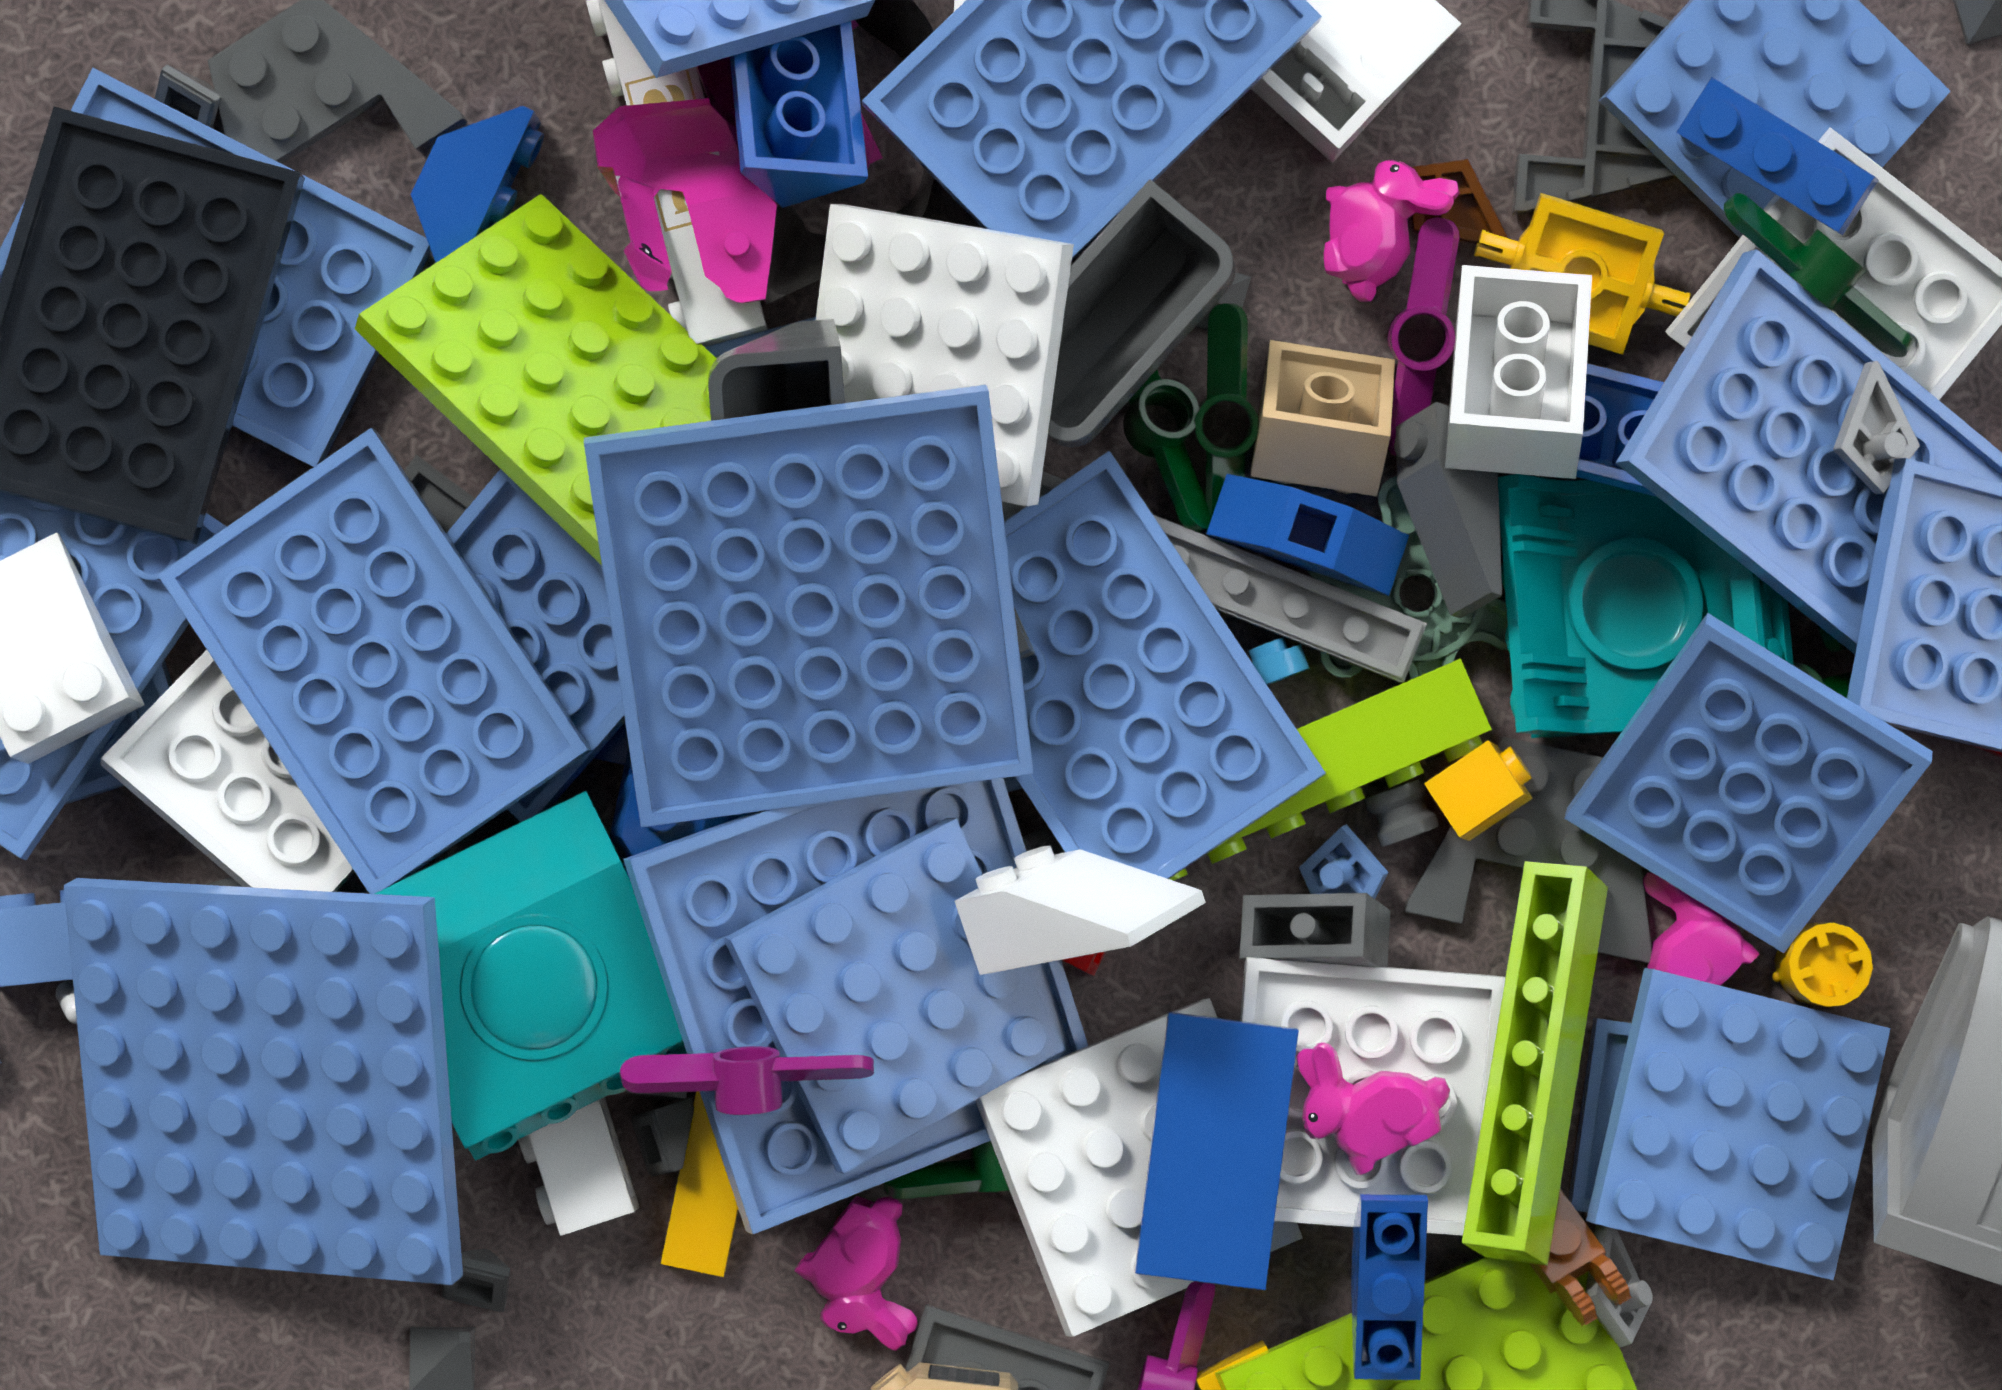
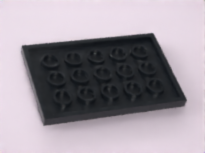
M53 106L0 281V492L197 545L305 178L301 172Z

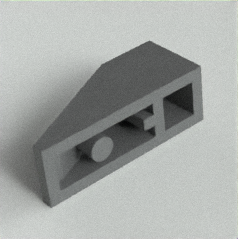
M1435 402L1396 426L1394 449L1397 460V484L1451 616L1462 618L1502 596L1498 472L1445 468L1450 406Z

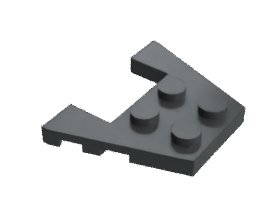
M299 0L207 60L214 89L221 96L218 107L225 135L281 164L383 99L414 148L420 153L434 145L438 136L455 131L468 123L465 116L324 0Z
M1528 0L1526 28L1591 33L1592 40L1583 158L1519 154L1515 165L1512 215L1533 213L1540 193L1574 203L1677 178L1599 102L1601 97L1670 23V20L1647 10L1640 12L1614 0Z
M1501 737L1497 743L1500 750L1504 751L1511 746L1529 770L1532 779L1526 782L1524 786L1533 799L1470 841L1460 838L1451 825L1431 857L1417 885L1405 902L1404 912L1462 924L1475 859L1523 869L1525 861L1584 866L1589 868L1608 886L1598 953L1649 963L1652 950L1641 865L1564 819L1567 807L1603 757Z

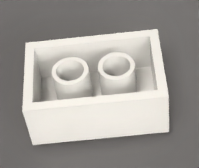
M1462 265L1445 468L1576 479L1583 436L1592 275Z

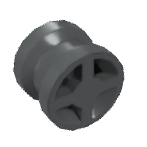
M1424 778L1363 799L1367 811L1375 814L1378 819L1380 829L1377 833V838L1381 847L1441 826L1437 813L1428 810L1424 797L1428 789L1424 785Z

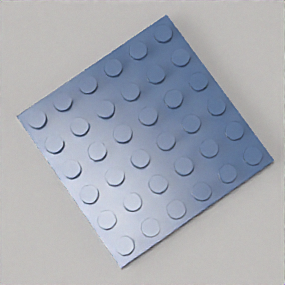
M987 385L584 437L587 469L641 827L1034 774Z
M998 778L753 812L623 859L687 1054L717 1053L725 1049L747 1046L776 1049L725 944L724 937L946 818L957 819L982 874L1007 866H1013V869L1017 868L1014 858L1027 851L1004 779ZM1061 960L1026 966L1065 1047V1050L1033 1068L1088 1046ZM781 1081V1108L753 1115L721 1113L716 1110L715 1091H700L745 1231L751 1234L769 1229L991 1141L977 1107V1102L974 1100L847 1173L842 1174L835 1170L792 1081Z
M76 878L64 885L100 1255L453 1285L463 1276L435 897Z

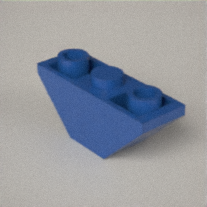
M520 106L437 137L411 192L413 203L435 263L493 226L494 222H499L511 213L517 198V191L512 189L511 185L521 165L526 168H530L533 165L544 140V133L537 131L541 122L535 111L525 106Z
M1226 474L1206 536L1386 597L1391 592L1409 538L1408 534L1355 508L1293 487Z
M1360 1194L1353 1225L1351 1275L1354 1379L1420 1380L1428 1215L1427 1195Z

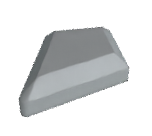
M1872 361L1865 363L1833 450L1875 494H1881L1890 485L1894 459H1910L1920 447V444L1880 363Z
M1596 1224L1594 1235L1606 1250V1256L1612 1260L1619 1273L1626 1280L1632 1298L1621 1305L1615 1306L1604 1294L1589 1271L1585 1292L1590 1296L1595 1305L1597 1319L1619 1347L1632 1344L1652 1303V1291L1645 1281H1640L1617 1229Z

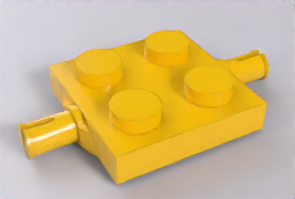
M1540 193L1529 227L1519 237L1518 241L1482 230L1479 236V243H1477L1474 256L1510 265V269L1592 275L1588 344L1622 355L1632 326L1644 313L1645 308L1677 317L1684 309V306H1687L1690 298V293L1681 292L1654 283V262L1664 236L1663 230Z

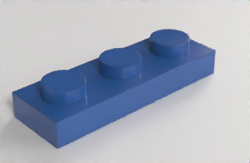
M1711 77L1676 131L1680 136L1842 236L1879 181L1874 175Z

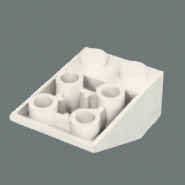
M1307 0L1322 16L1320 22L1251 89L1333 163L1461 26V23L1436 0Z

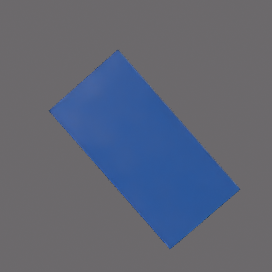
M1168 1012L1135 1263L1136 1274L1266 1290L1299 1033L1297 1028Z

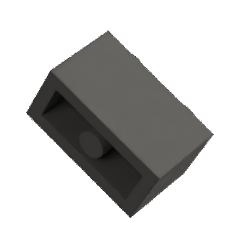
M1367 893L1243 895L1239 959L1245 962L1246 957L1378 968L1388 967L1390 910Z

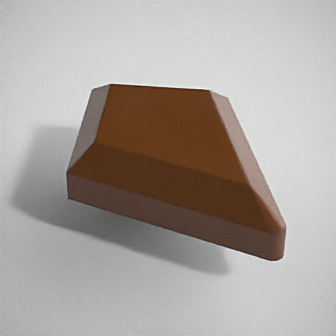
M1468 159L1412 167L1422 181L1437 178L1457 181L1460 192L1454 200L1452 208L1447 213L1439 216L1417 212L1412 214L1411 222L1414 233H1419L1422 225L1427 220L1440 217L1448 219L1456 225L1459 231V241L1477 244L1479 243V236L1482 230L1508 238Z

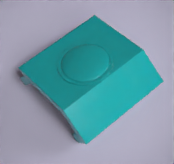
M1523 474L1498 477L1499 523L1503 554L1501 579L1506 594L1508 621L1505 640L1511 660L1513 690L1510 696V705L1515 717L1516 733L1531 734V739L1621 734L1707 613L1793 665L1788 601L1660 498L1591 480L1563 481Z
M586 791L375 893L435 897L451 1121L464 1148L469 1149L475 1161L490 1153L502 1152L514 1145L517 1140L549 1124L563 1122L570 1118L577 1110L605 1096L624 1092L626 1089L621 1082L620 1068L629 1058L641 1055L687 1054L631 881Z

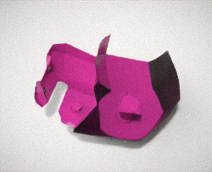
M875 0L868 16L851 21L852 30L857 26H861L894 50L903 60L934 32L928 19L913 0ZM730 57L696 66L708 98L619 106L593 130L597 165L609 186L620 196L631 241L623 251L640 286L647 291L668 290L667 283L672 271L654 196L660 189L683 191L705 277L719 286L725 297L740 303L764 300L768 304L821 279L826 235L807 231L802 218L792 206L782 208L741 174ZM862 115L868 169L871 163L883 157ZM719 151V155L710 153ZM924 168L920 187L911 202L895 213L922 218L928 204L934 180Z

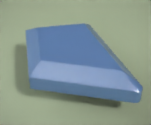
M1347 824L1340 827L1299 867L1311 894L1367 893L1374 899L1389 873Z

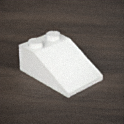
M58 533L0 561V738L11 758L29 764L145 705Z
M1051 846L1039 847L1016 856L1014 861L1017 868L1013 869V866H1007L980 875L975 879L978 888L954 901L980 975L1131 947L1206 903L1202 890L1080 849L1054 855Z

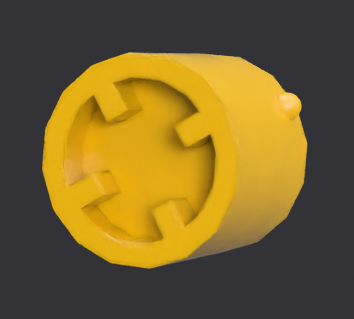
M1809 923L1805 925L1784 953L1777 950L1774 960L1776 971L1772 974V979L1775 982H1780L1784 991L1797 1001L1825 1007L1845 1005L1858 998L1869 984L1873 970L1871 951L1863 937L1850 927L1837 923Z

